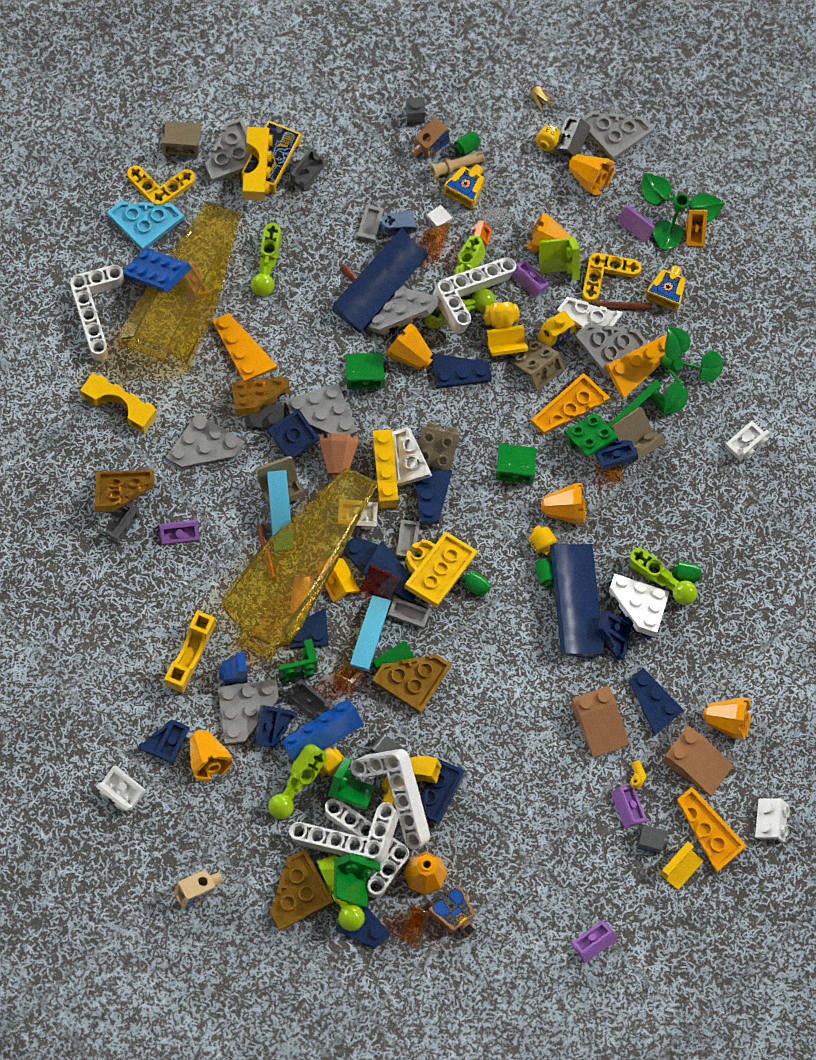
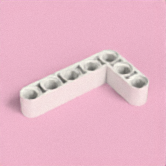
M508 257L439 281L433 295L438 296L441 300L438 307L453 332L457 334L463 333L471 321V316L460 297L509 280L516 269V263L513 259Z
M111 265L77 274L70 280L72 294L91 356L96 361L105 360L108 356V349L91 294L114 289L124 283L123 270L118 265ZM95 280H101L99 283H94ZM86 317H93L90 320L85 319ZM91 333H98L96 336L90 335ZM97 349H103L101 352L95 351Z
M403 749L364 755L353 761L351 771L356 777L387 773L406 845L411 849H418L430 840V832L409 754Z
M332 798L326 802L325 815L329 820L351 835L368 838L361 831L363 829H371L372 822L342 801ZM331 806H336L339 808V811L331 813L328 809ZM352 817L356 822L348 825L345 819ZM380 831L377 836H383L385 831ZM393 837L387 856L381 863V871L373 874L367 884L368 895L374 899L381 898L408 861V848ZM398 851L403 852L405 857L397 859L394 854ZM391 868L393 874L387 876L383 873V869ZM379 884L382 889L379 892H374L371 886Z
M390 803L380 804L376 810L368 838L302 822H296L291 825L289 833L296 844L340 856L351 852L382 863L387 856L398 822V813ZM386 812H392L389 817L384 818ZM385 830L383 836H377L380 831ZM300 831H304V834L302 836L297 837V834ZM323 835L320 841L315 842L318 836ZM337 840H342L338 846H334ZM355 845H360L358 850L352 851ZM379 849L378 854L371 855L372 851Z

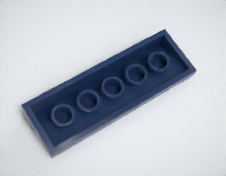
M401 228L336 300L331 311L361 333L392 298L395 292L404 285L426 260L429 254L417 245L406 231Z
M553 543L550 545L561 655L594 659L604 654L603 637L598 631L600 609L593 545Z

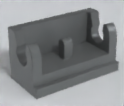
M567 115L560 131L558 143L554 148L565 156L567 153L571 157H575L576 154L579 155L591 126L581 117Z
M313 148L307 151L290 173V183L305 192L326 166L323 155L317 157Z
M130 503L119 508L100 534L119 545L140 515L139 508Z
M301 679L296 683L295 689H291L289 692L288 700L312 720L330 710V702Z

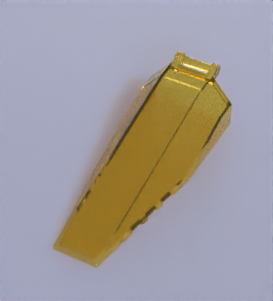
M210 201L205 203L169 255L188 262L192 269L168 293L146 287L117 338L120 349H123L126 340H130L127 350L144 353L157 358V361L164 362L168 352H170L182 363L184 372H189L217 311L241 212ZM138 341L158 347L161 350L158 351L147 346L138 344Z
M345 468L326 488L317 494V498L311 504L308 503L298 516L295 515L291 519L289 525L281 528L265 543L221 599L225 613L243 631L237 638L236 644L238 646L263 655L264 659L270 661L277 649L290 644L304 624L378 485L377 481ZM251 636L269 646L264 648L248 640V638Z

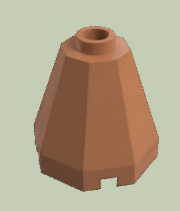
M328 433L327 438H324V434L320 435V448L328 475H332L333 479H343V476L348 475L358 447V436L354 435V439H352L351 434Z

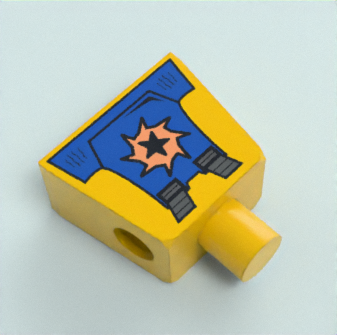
M477 164L471 170L461 167L445 183L443 194L474 209L484 186L485 178L481 176L483 168Z
M672 266L670 272L664 269L661 270L648 288L645 299L678 311L686 280L680 276L682 269L678 266Z
M562 311L542 324L537 338L540 342L553 349L576 334L575 323L566 311Z

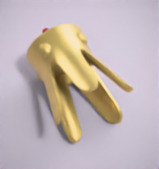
M540 86L531 87L532 90L529 96L535 100L541 112L543 111L539 99L545 104L552 106L548 99L554 100L553 97L545 93Z

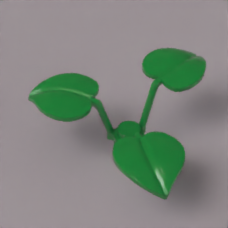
M645 173L643 176L641 189L644 198L654 205L659 204L661 200L665 202L673 200L672 206L676 211L671 223L667 220H662L655 225L653 236L662 250H670L676 247L683 239L684 231L682 226L674 223L679 212L685 211L687 206L690 210H707V222L717 217L725 205L721 199L705 193L693 196L691 201L683 193L666 198L671 193V184L667 179Z
M667 327L665 355L661 359L662 367L668 369L667 372L677 381L671 383L666 390L663 414L680 411L685 407L688 400V391L686 388H683V382L674 371L680 370L682 366L701 369L699 378L702 381L711 382L718 378L723 369V360L720 354L715 351H709L704 354L701 359V366L682 362V353L687 352L690 347V337L687 332L677 327Z

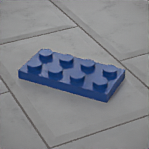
M146 248L139 253V256L133 262L126 266L123 276L129 280L168 293L192 267L188 262Z

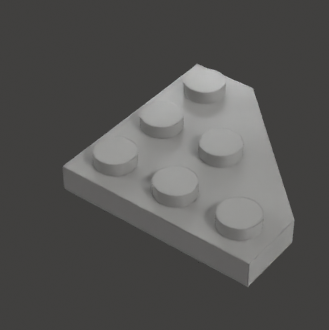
M591 111L582 117L591 126L588 135L612 161L654 132V128L641 116H635L634 118L625 117V114L610 113L609 115L601 114L600 111Z
M242 117L224 124L220 137L217 139L212 153L205 163V169L212 183L241 173L251 155L246 149L247 128Z
M400 287L373 318L368 328L372 332L382 335L386 334L394 326L402 327L412 323L413 318L420 315L423 317L430 315L441 300L435 295Z
M588 323L573 335L607 379L611 377L605 365L648 344L638 329L633 328L626 329Z
M338 383L285 400L289 414L299 408L311 427L325 433L351 434V436L357 434L356 426Z
M197 413L166 456V460L184 469L189 468V466L234 459L245 445V441Z
M276 679L218 687L225 745L245 743L257 727L260 705L273 707L278 702L279 695Z

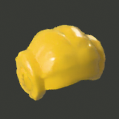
M497 302L485 305L483 313L485 325H491L494 329L509 328L513 324L518 323L520 316L517 304L511 302Z

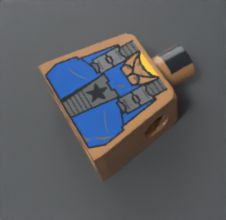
M437 117L433 118L416 135V147L410 151L413 157L418 160L424 154L431 158L450 143L448 128Z
M459 885L428 910L429 915L452 935L459 929L466 937H469L476 931L470 923V920L475 916V912Z

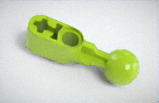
M269 223L264 228L259 260L261 269L260 273L254 276L251 281L252 291L260 297H266L274 290V280L270 274L271 269L275 267L282 241L281 229L276 223ZM267 249H274L272 253L265 252Z
M474 235L467 239L459 253V262L454 270L455 275L479 267L486 254V249L480 236Z
M483 288L474 292L471 299H462L468 312L473 309L484 312L485 305L495 303V296L492 291ZM438 306L424 320L426 326L431 329L448 324Z
M642 548L632 550L629 559V565L632 569L647 580L671 589L677 603L689 605L697 598V588L692 582L686 580L679 582L673 578L672 573L663 567L662 562ZM656 568L658 572L652 573L649 569Z
M314 744L306 745L291 766V777L287 781V787L283 794H276L270 799L268 809L274 818L286 819L292 814L294 809L292 799L297 792L303 789L304 785L313 782L326 762V753Z
M334 854L316 861L330 896L332 895L334 901L340 905L341 911L338 916L340 925L348 931L358 930L363 925L365 919L362 909L356 905L334 898V860L337 859V855Z

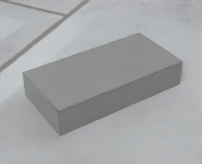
M366 204L357 235L358 239L375 242L384 208Z
M401 519L396 557L406 558L407 551H411L412 555L416 557V552L411 550V546L418 542L419 522Z
M394 597L388 617L424 629L431 610Z

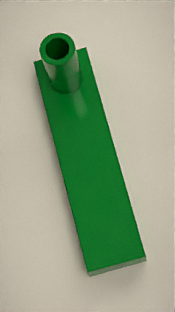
M656 379L608 426L611 428L612 425L640 407L648 398L663 410L664 396L658 391L662 384Z

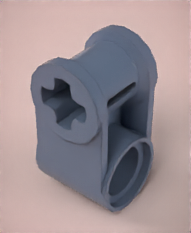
M412 211L388 213L382 218L381 232L386 236L396 235L401 228L406 233H414L417 230Z

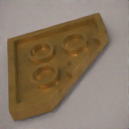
M278 376L273 379L258 378L253 381L239 380L232 382L236 416L256 414L260 411L261 406H269L278 400L277 397L279 395L290 393L288 377Z
M154 470L96 472L95 512H114L154 487Z
M437 654L406 659L395 663H385L381 665L371 682L421 714L452 664Z
M306 849L287 858L270 911V915L279 932L334 903Z

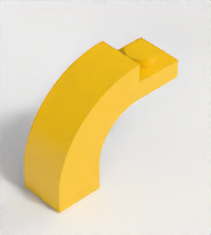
M429 756L410 758L416 782L437 783L442 766L438 758ZM386 776L382 784V788L387 793L384 795L383 803H390L396 810L389 779Z

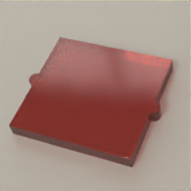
M371 564L360 589L371 595L390 600L400 578L389 573L386 569L383 570Z

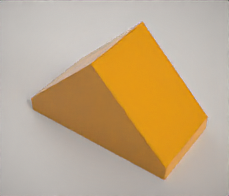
M707 210L688 211L685 221L686 246H705Z

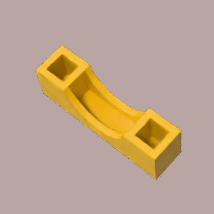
M247 127L246 149L248 153H251L258 159L259 164L252 172L244 174L243 200L265 201V194H269V183H266V179L270 178L271 168L267 167L268 162H271L272 151H269V146L273 144V135H269V128Z
M92 373L80 389L81 398L95 406L105 402H118L128 410V424L143 434L146 433L157 417L156 409L152 404L144 403L135 394H128L121 386L109 383L102 375L97 376Z
M392 429L373 431L379 509L398 508L399 499Z
M198 610L196 611L189 626L184 645L178 657L171 663L164 678L166 687L184 693L216 626L215 617Z

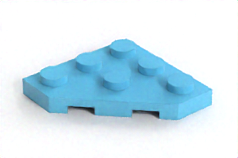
M120 201L107 211V216L142 251L150 247L185 219L184 215L170 203L154 205V203L149 202L132 204L127 201Z

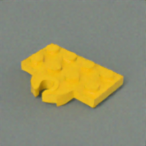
M447 532L442 535L436 544L422 539L411 546V550L418 552L421 557H414L411 551H407L406 565L413 574L406 582L404 588L437 608L476 557L478 551Z

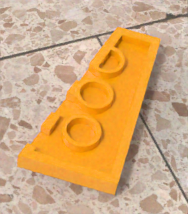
M230 313L212 320L242 380L251 381L278 369L275 362Z
M667 334L605 365L622 399L661 365V359L665 355Z
M583 373L535 415L530 423L545 435L608 402L610 397Z
M693 787L677 799L679 807L716 873L746 848L747 845Z

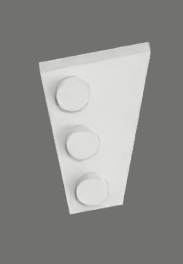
M566 297L556 311L557 314L566 311L580 329L588 323L601 326H615L623 315L621 311L614 312L607 310L606 307L589 305L588 302L571 297Z
M405 427L393 431L397 485L403 486L432 477L412 430Z

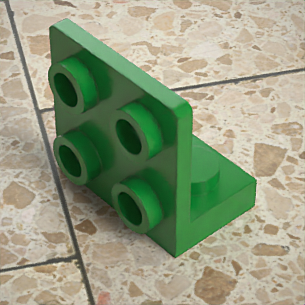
M383 353L346 354L347 389L384 388Z
M596 412L565 431L568 447L573 449L577 446L587 457L617 439V434Z
M499 444L495 480L533 484L536 471L537 449Z
M312 639L305 640L304 648H301L303 661L278 667L280 682L289 683L295 681L297 677L310 678L315 673H318L317 657Z
M344 757L333 777L328 796L333 797L337 801L352 804L356 808L366 809L377 787L351 778L352 771L350 765L352 760Z
M351 852L335 859L334 898L362 908L367 907V877H371L373 874L381 871V863Z

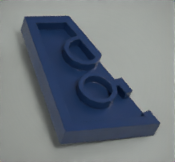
M432 353L431 359L433 360L432 367L436 389L492 381L489 362Z
M452 470L430 471L432 477L415 482L420 525L439 524Z
M381 541L363 570L362 575L402 600L412 603L416 595L404 588L412 575Z
M644 668L629 680V684L638 703H640L654 736L684 711Z
M438 759L442 766L437 783L426 782L422 802L426 819L436 824H440L466 774L465 770L441 759Z

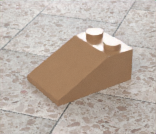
M609 686L572 699L571 708L593 758L630 745L616 700Z
M688 725L662 761L709 796L713 795L734 766L704 736Z

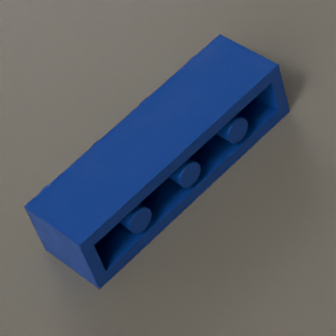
M346 699L329 711L322 713L320 717L312 722L305 724L295 733L288 735L281 743L289 759L294 763L306 745L314 744L324 751L327 747L332 746L364 724L356 707Z

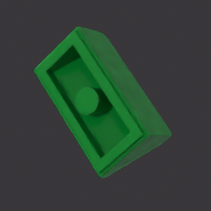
M403 641L374 659L372 665L378 672L382 664L400 662L415 657L406 641Z

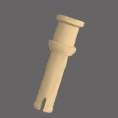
M479 151L453 160L444 159V162L438 164L431 163L430 171L433 178L438 179L439 176L445 174L451 175L461 167L485 162L483 152Z

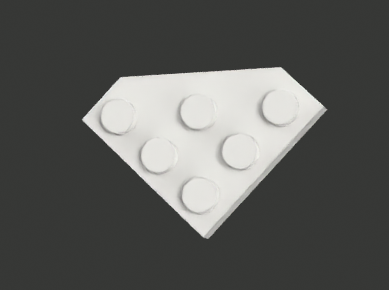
M614 574L609 589L610 595L617 599L620 609L626 617H630L634 623L633 627L637 632L656 637L669 591Z

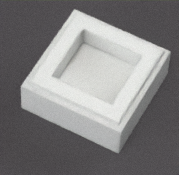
M441 205L428 213L426 217L437 230L452 221V216Z

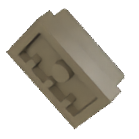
M166 121L164 137L162 136L161 140L162 154L198 157L202 124Z
M535 340L528 346V351L520 352L510 360L513 366L528 374L533 388L537 391L565 370L560 353L538 340Z
M642 407L636 408L611 426L612 430L617 434V441H632L638 453V460H635V462H638L666 442L663 435L653 432Z

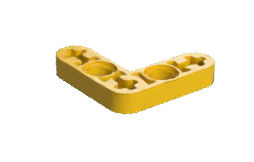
M132 166L127 171L129 181L154 205H165V203L171 202L195 183V174L189 169L180 171L160 187L140 166ZM132 173H139V178L137 176H133ZM184 176H186V177H189V176H190V180H189V181H188L187 179L184 180ZM144 184H150L152 185V188L150 190H144L142 186ZM173 185L178 188L176 192L168 191V188ZM155 197H158V198H161V197H162V201H159V200L156 201V198H155Z
M593 253L588 262L582 293L583 299L588 303L597 301L603 272L635 278L641 272V264L633 259ZM595 259H599L598 265L595 264ZM617 262L620 267L613 269L610 267V264ZM631 266H635L634 272L631 271ZM592 274L597 275L599 280L593 282L589 279V276ZM590 286L594 287L592 297L589 296Z

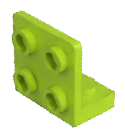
M576 237L539 242L541 274L567 271V274L571 275L572 281L580 280V248Z

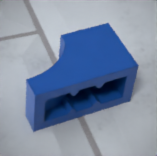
M238 652L233 658L221 661L222 668H218L220 680L224 679V685L248 682L245 652Z

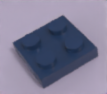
M299 408L267 430L285 457L291 456L294 458L320 440Z

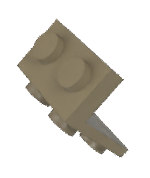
M434 422L424 423L418 446L427 465L437 469L451 470L461 432H458L457 428L446 426L445 429L438 427L439 424Z
M291 456L265 464L256 469L262 496L269 509L267 472L286 470L289 502L305 497Z

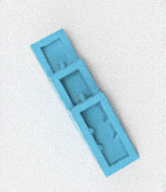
M286 470L267 472L273 549L274 551L293 550Z
M372 595L350 667L369 671L391 600Z

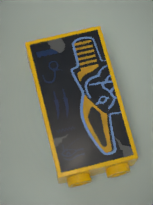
M268 121L265 128H269V135H273V144L269 146V151H272V157L267 167H270L271 170L270 178L266 179V183H269V193L275 194L276 186L296 147L299 148L301 144V133ZM252 154L241 172L242 181L244 174L252 172L259 164L258 159Z

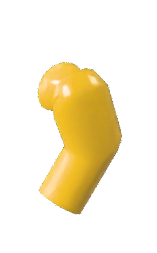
M640 760L631 763L634 775L631 778L630 784L636 789L642 787L646 779V774Z

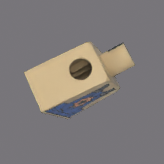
M203 870L179 881L174 895L183 911L213 895L215 886L222 883L223 879L218 871L209 875L207 870Z

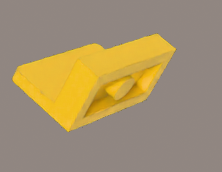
M523 325L486 330L487 346L491 356L528 351Z
M343 558L328 559L317 568L333 602L341 600L347 594L360 591Z
M687 842L660 873L677 890L682 887L703 863V860L692 851L694 846L690 842Z

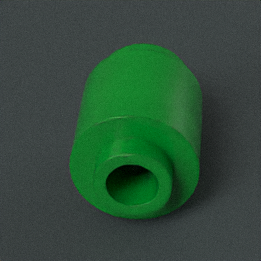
M468 132L454 142V151L459 156H466L479 147L481 140L475 132Z
M549 558L538 560L535 563V572L540 586L545 588L553 587L552 562Z
M678 561L677 564L673 565L672 575H675L676 580H686L692 583L694 581L699 582L701 566H697L695 563Z
M474 570L471 573L467 572L462 580L464 582L463 587L482 597L486 595L492 585L488 582V579Z

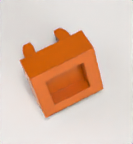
M478 221L477 226L472 227L471 230L475 233L474 235L482 238L484 246H488L492 230L485 221Z

